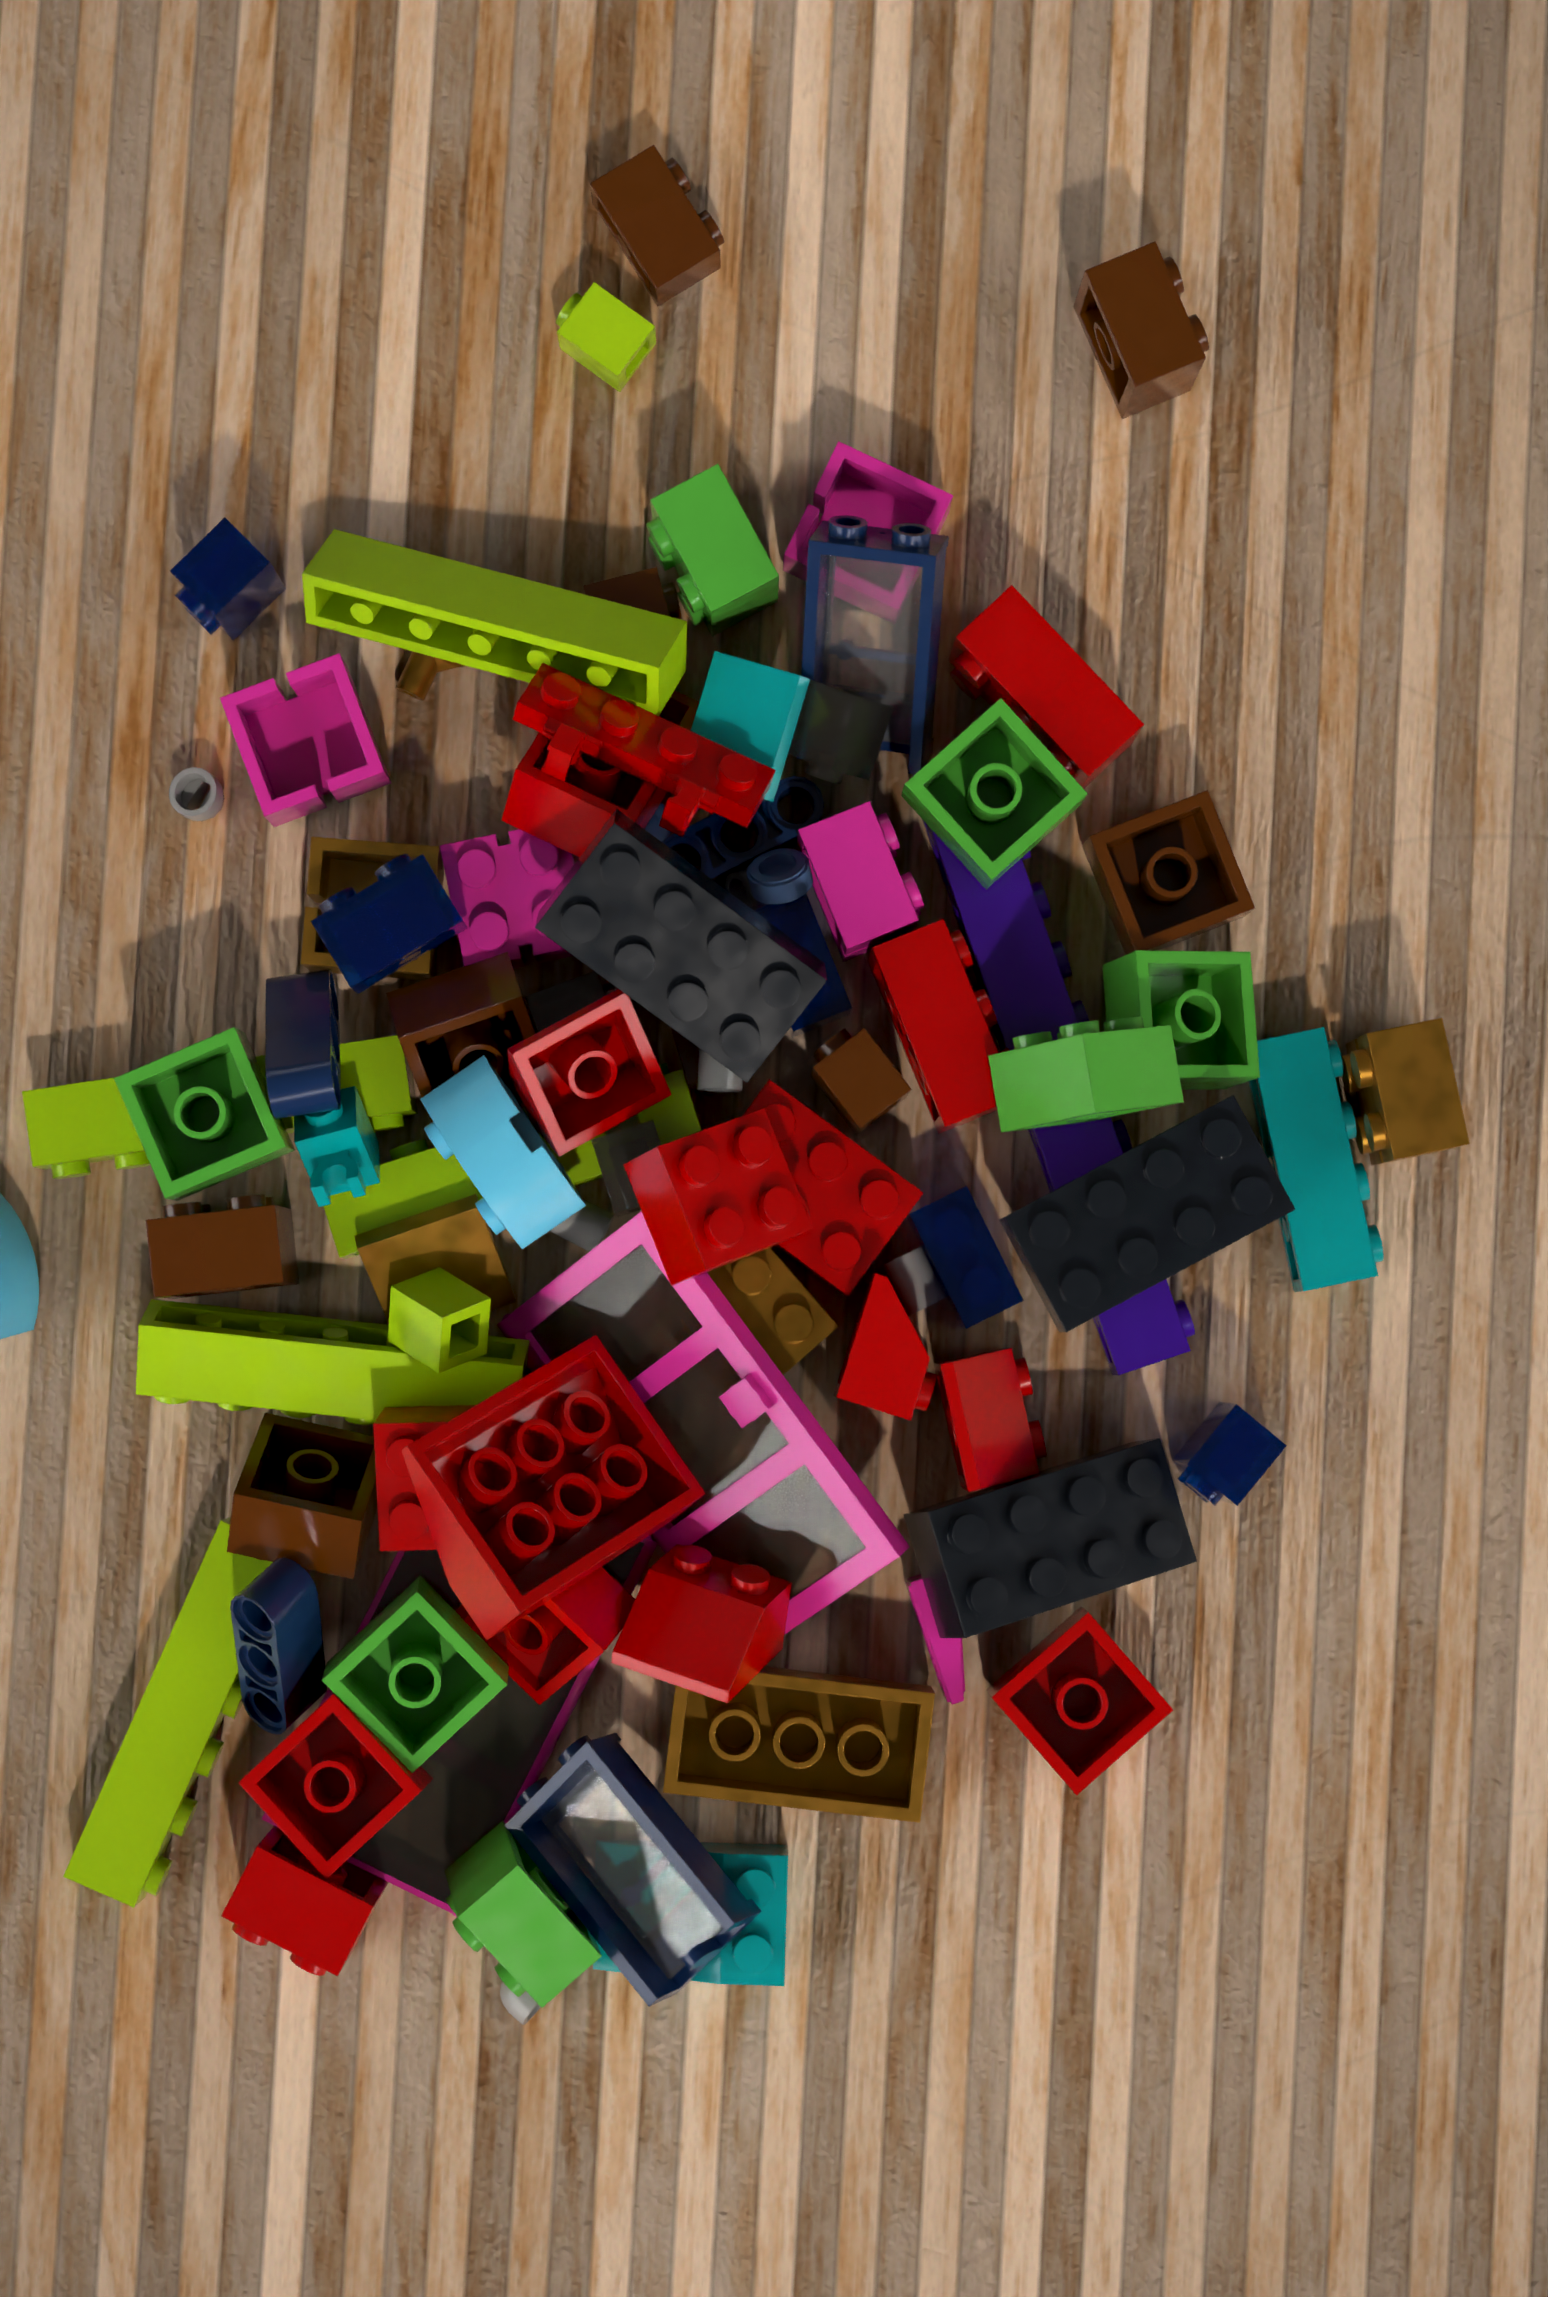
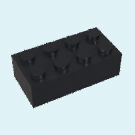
M618 809L610 816L539 910L535 928L745 1082L751 1079L827 981L826 967L823 961Z
M1232 1095L999 1219L1058 1331L1068 1332L1294 1211L1295 1208L1235 1096Z
M1160 1438L1130 1442L1039 1471L1038 1474L991 1486L903 1514L940 1638H967L1197 1562Z

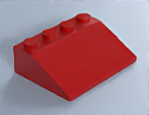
M594 1335L410 1443L401 1451L449 1586L486 1640H489L658 1531L706 1494L597 1335Z

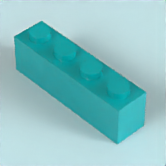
M1324 1027L1258 1040L1260 1078L1248 1082L1263 1150L1295 1208L1294 1211L1278 1219L1294 1292H1303L1378 1276L1376 1263L1382 1262L1384 1259L1383 1246L1377 1226L1375 1224L1367 1226L1362 1201L1370 1199V1187L1364 1165L1362 1163L1354 1164L1349 1139L1356 1138L1357 1129L1350 1102H1341L1336 1077L1343 1076V1062L1337 1041L1335 1039L1327 1041Z

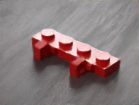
M545 663L541 664L521 695L513 716L514 721L530 727L551 739L547 747L548 754L545 763L541 768V772L565 782L569 766L576 764L584 752L673 793L674 796L667 800L659 826L682 837L699 808L712 814L714 812L747 828L768 792L776 772L775 769Z

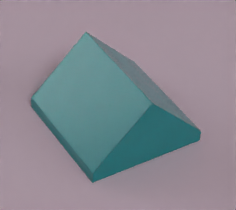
M714 651L691 731L775 769L776 772L771 786L763 799L765 801L774 802L810 679Z

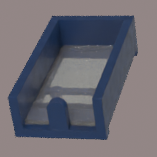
M835 516L830 518L829 521H822L808 543L801 676L809 678L810 682L799 715L797 758L809 760L820 742L851 746L850 761L860 765L874 763L881 750L909 754L908 774H916L927 764L933 753L934 738H932L945 559L949 536L931 534V529L921 524L903 523L888 529L867 526L868 522L865 519L856 516Z
M617 1733L593 1740L588 1735H585L562 1752L558 1758L562 1767L550 1779L547 1777L539 1779L519 1796L517 1803L521 1809L504 1826L650 2007L677 1994L762 1911L752 1899L747 1900L619 1744L622 1739Z

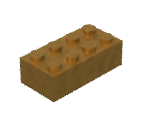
M766 1666L728 1704L675 1685L663 1793L920 1823L935 1692L928 1685Z

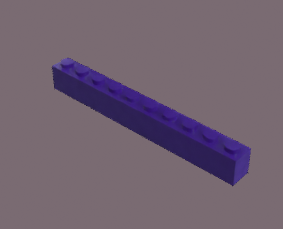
M922 819L959 929L969 948L973 960L972 967L979 988L985 990L995 1012L998 1024L994 1025L993 1028L1000 1049L1008 1048L1009 1050H1014L1012 1038L1033 1033L1051 1032L1052 1041L1057 1040V1034L1060 1033L1059 1027L1089 1021L1082 1001L1078 1000L1071 1003L1063 979L1071 977L1072 971L1063 944L1060 940L1053 943L1050 942L1043 919L1052 916L1051 909L1041 882L1038 881L1030 884L1023 860L1031 858V852L1029 851L986 890ZM1110 1117L1091 1122L1028 1129L1049 1192L1132 1149L1130 1137L1122 1119L1112 1122ZM1166 1279L1093 1318L1112 1375L1119 1376L1191 1351L1187 1337L1195 1335V1328L1184 1299L1173 1300Z

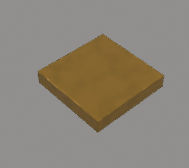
M476 1194L354 1236L357 1250L388 1323L391 1286L438 1267L490 1297V1311L517 1302L490 1228L475 1205L479 1201Z

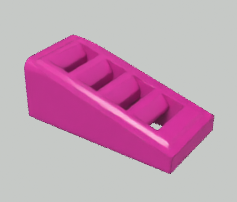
M921 1574L907 1578L908 1582H905L943 1696L947 1703L950 1702L952 1705L964 1701L965 1692L962 1638H940Z

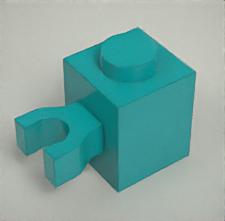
M356 1086L341 1089L340 1110L294 1116V1143L310 1177V1189L318 1207L331 1204V1195L351 1191L353 1197L356 1198L366 1195V1186L380 1183L379 1142Z

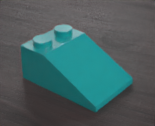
M597 1839L596 1870L620 1899L622 1898L624 1888L635 1885L664 1857L653 1841ZM700 1842L747 1900L752 1899L762 1912L691 1981L729 1985L784 1986L788 1846L780 1844ZM670 1865L643 1891L642 1901L633 1906L629 1905L627 1908L644 1930L649 1933L692 1889L675 1868ZM597 1942L602 1957L593 1964V1969L621 1972Z

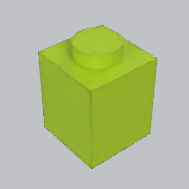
M593 282L584 296H581L579 293L573 294L565 303L556 319V324L560 326L557 331L560 349L619 392H621L656 345L655 326L595 282Z
M440 1267L391 1286L388 1342L438 1374L487 1354L491 1298Z

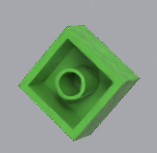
M719 464L650 499L652 521L646 523L650 537H648L649 544L663 570L667 571L675 567L680 576L676 579L680 589L677 594L694 626L704 621L713 637L778 602L779 574Z
M1002 698L904 784L901 794L906 802L986 890L1075 811L1088 795Z
M1135 950L1102 965L1106 1022L1142 1016L1144 1028L1171 1025L1182 1090H1225L1260 1078L1251 952Z
M1142 1016L1105 1022V1032H1100L1099 1023L1096 1020L1059 1027L1060 1033L1057 1034L1058 1039L1053 1041L1051 1032L1033 1033L1012 1038L1014 1050L988 1055L1001 1133L1091 1122L1183 1103L1171 1025L1144 1028Z
M236 1027L114 1078L165 1199L179 1201L295 1151L282 1118L275 1119L273 1116L267 1083L248 1038L243 1031Z
M420 1575L327 1662L322 1681L413 1773L508 1685L509 1666Z
M502 1820L444 1870L451 1893L446 1897V1901L457 1916L452 1923L462 1939L476 1952L485 1946L498 1960L499 1963L494 1968L504 1984L517 1997L527 1992L543 2008L602 1955L594 1937L504 1826L506 1823Z

